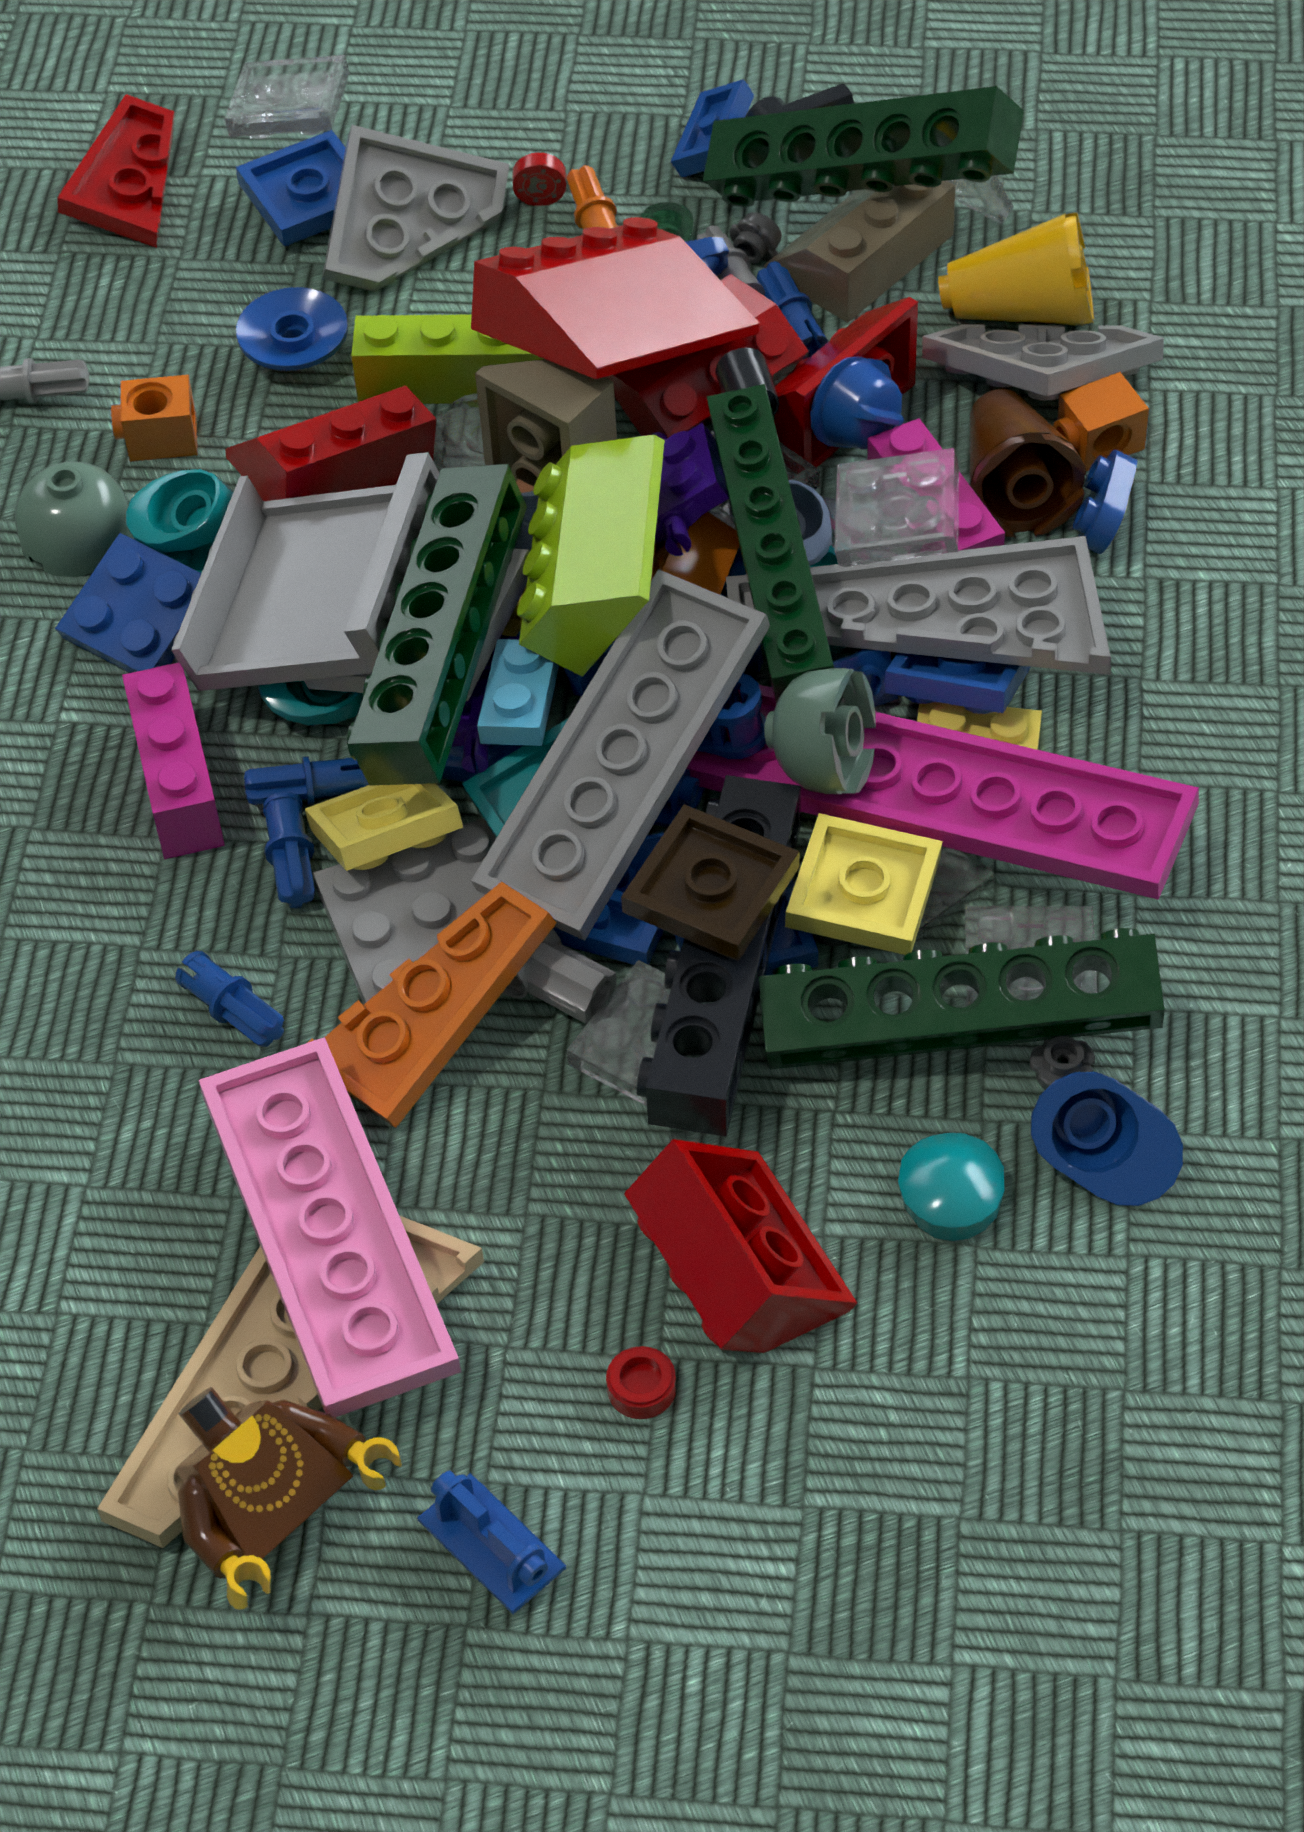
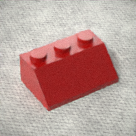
M730 274L721 281L760 323L759 334L607 376L606 378L614 383V397L640 435L647 436L652 435L654 432H660L669 438L681 431L688 432L702 422L705 426L711 424L707 396L721 394L715 369L722 356L738 348L759 350L765 355L773 383L792 371L809 351L777 304Z
M907 297L863 313L849 326L836 331L830 341L810 358L801 360L793 371L775 386L780 404L777 413L774 415V422L784 464L787 468L805 478L840 448L828 446L816 439L811 429L810 414L814 395L822 379L838 362L848 357L881 360L889 366L891 379L897 384L902 395L915 385L918 301Z
M405 385L226 448L225 457L241 476L249 477L263 501L391 486L397 484L407 455L428 452L433 460L437 419Z
M672 1139L624 1193L638 1216L637 1223L639 1228L647 1238L655 1243L670 1267L669 1275L672 1281L688 1296L700 1315L704 1333L721 1350L766 1353L849 1313L858 1304L758 1151Z

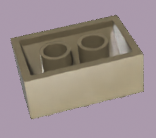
M942 181L941 185L937 187H922L912 184L894 186L893 190L889 192H874L867 189L856 190L767 262L764 268L770 262H779L782 267L788 270L800 293L808 295L813 303L848 323L953 236L956 185L949 181Z
M546 359L483 366L475 373L485 465L509 464L516 481L520 479L535 486L542 469L550 462L556 465L573 445L617 440L614 383L606 377L594 379Z

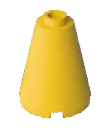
M1078 213L1062 214L947 263V275L938 276L943 309L953 308L956 319L1081 326L1094 323L1089 268L1086 267L1083 250L1085 249Z

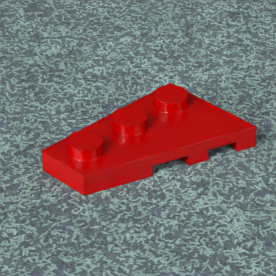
M125 94L58 195V213L157 248L174 131V111Z

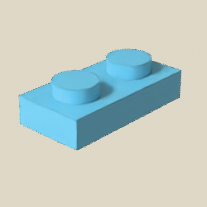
M497 639L477 725L480 744L542 746L559 669L558 664L519 645V640Z

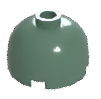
M62 462L50 465L34 474L24 485L15 508V525L23 556L29 562L32 558L34 561L41 563L44 572L54 576L79 577L92 574L119 533L130 538L133 537L126 525V511L129 504L121 485L105 470L87 462Z
M830 668L807 672L791 681L778 698L775 710L770 711L766 717L765 740L767 746L770 749H774L776 759L784 773L794 783L808 791L824 794L859 793L867 782L873 764L875 749H863L864 728H876V713L872 690L867 677L861 671H853L854 669Z

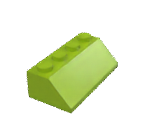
M471 315L355 316L351 357L358 402L406 385L423 404L478 403L475 373L481 367L544 359L471 330Z
M647 435L573 445L556 465L550 462L542 469L533 490V494L538 496L537 510L528 527V533L533 536L532 548L523 566V574L528 576L527 586L517 609V615L522 617L519 645L583 677L648 603L664 439L656 435Z

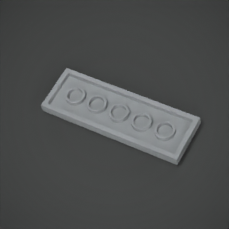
M658 569L651 581L648 603L615 640L471 879L475 889L486 895L502 881L549 912L557 922L554 927L585 941L768 631L770 623L767 615Z

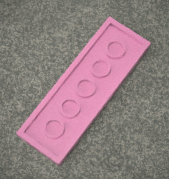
M325 1037L198 1080L203 1099L325 1413L336 1418L460 1373L459 1357Z

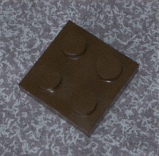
M684 804L621 896L622 912L739 961L799 869V851Z

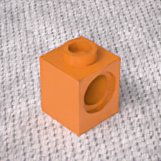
M1118 372L1059 394L1058 419L1054 422L1053 427L1077 449L1085 464L1086 471H1088L1099 455L1107 458L1113 450L1131 455L1145 449L1149 408L1122 373Z
M189 374L120 381L121 404L111 405L112 427L115 439H125L130 462L198 455L197 415Z

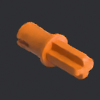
M583 165L579 170L572 169L567 175V182L577 206L574 212V220L577 226L582 230L589 227H618L615 221L617 214L616 206L612 199L604 196L594 168Z

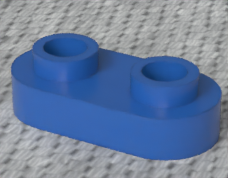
M1113 450L1107 458L1099 455L1093 462L1084 483V487L1091 490V492L1083 501L1073 522V529L1079 531L1078 537L1086 536L1088 549L1098 554H1102L1108 548L1118 531L1126 510L1137 468V459L1118 450Z

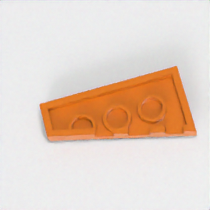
M501 881L437 934L438 943L414 962L408 958L391 972L389 976L393 980L365 1004L358 1000L338 1016L342 1023L328 1033L325 1039L348 1094L390 1125L397 1128L557 924L550 913Z

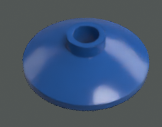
M304 287L278 289L258 297L242 311L236 325L237 342L245 356L260 366L281 371L301 370L326 361L341 348L348 332L347 316L340 303L322 291Z

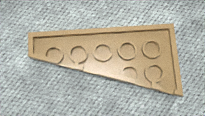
M400 1216L437 1305L484 1263L482 1248ZM261 1246L97 1508L102 1522L161 1548H164L182 1532L178 1491L183 1481L178 1474L177 1467L202 1443L178 1414L184 1406L204 1390L212 1387L234 1415L249 1403L264 1400L273 1403L284 1399L317 1411L322 1407Z

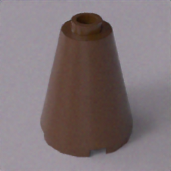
M998 389L982 395L974 403L970 411V486L1004 530L1005 537L1016 538L1014 532L1033 531L1035 536L1046 534L1068 521L1081 505L1085 494L1083 490L1085 476L1087 477L1085 464L1077 449L1017 393L1011 390Z

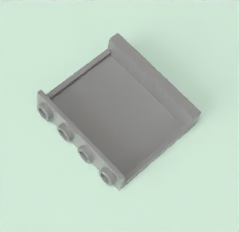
M428 452L407 455L397 484L391 486L263 501L249 477H239L172 647V652L177 662H180L198 691L372 673L380 650L379 640L381 632L388 626L395 606L396 588L399 583L403 582L410 561L412 541L418 538L425 517L427 497L433 494L440 473Z

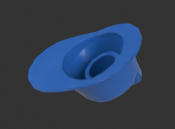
M848 357L835 364L829 370L814 395L810 412L811 429L817 440L828 446L863 450L867 449L868 437L903 424L904 417L901 415L902 394L897 384L891 379L889 366L877 359Z
M1074 1072L1055 1080L1039 1096L1032 1111L1031 1136L1038 1153L1052 1167L1097 1197L1113 1204L1139 1206L1160 1198L1174 1185L1183 1166V1143L1175 1124L1159 1108L1114 1078L1098 1072Z

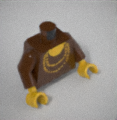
M210 1387L193 1398L178 1414L202 1443L177 1467L178 1474L183 1481L178 1491L183 1539L215 1577L220 1579L227 1578V1599L230 1605L235 1609H245L248 1607V1596L238 1584L244 1580H253L261 1585L265 1593H270V1569L262 1559L353 1477V1474L347 1467L357 1464L363 1483L369 1489L381 1490L386 1487L384 1477L368 1467L370 1463L379 1458H386L394 1465L401 1467L402 1463L397 1446L391 1440L383 1437H375L366 1441L362 1433L335 1417L284 1399L273 1403L268 1400L252 1402L234 1415L216 1391Z

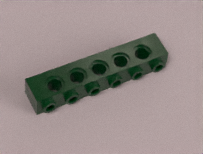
M998 86L715 120L712 127L703 182L722 196L723 201L738 207H749L754 204V201L771 199L782 202H795L800 199V196L818 194L827 197H842L846 194V191L865 189L874 192H889L893 190L894 186L912 184L922 187H937L941 185L942 181L964 179L971 182H985L991 176L1014 174L1024 110Z
M761 384L707 396V401L753 607L755 610L765 613L770 623V627L762 639V646L777 704L778 698L793 679L810 671L834 668L766 385Z
M509 464L441 468L433 494L427 497L425 517L418 538L412 541L410 561L403 582L399 583L396 588L394 609L387 628H384L381 632L379 640L380 650L372 673L365 679L364 697L356 720L351 723L347 733L349 754L358 762L370 786L435 784L441 781L527 510V505Z
M1119 928L1102 933L1099 936V940L1073 942V938L1070 936L1055 935L1040 938L1034 942V947L1008 949V946L1004 943L991 942L975 945L969 948V954L942 957V952L938 950H918L905 954L903 961L877 964V960L872 957H853L840 961L838 968L812 971V967L806 964H788L777 967L773 970V975L759 976L765 1050L770 1070L1044 1041L1058 1036L1081 1037L1163 1028L1165 1008L1155 934L1139 935V931L1136 929ZM1094 970L1104 974L1110 984L1101 992L1086 993L1075 985L1074 979L1084 971ZM1028 977L1037 980L1044 990L1035 999L1020 1000L1010 994L1008 987L1015 980ZM958 984L970 986L978 993L977 999L972 1004L962 1008L950 1006L943 1000L942 996L948 988ZM893 991L905 993L912 999L910 1007L903 1013L896 1015L884 1013L877 1007L880 998ZM824 999H837L847 1006L845 1013L835 1021H820L812 1015L815 1005Z

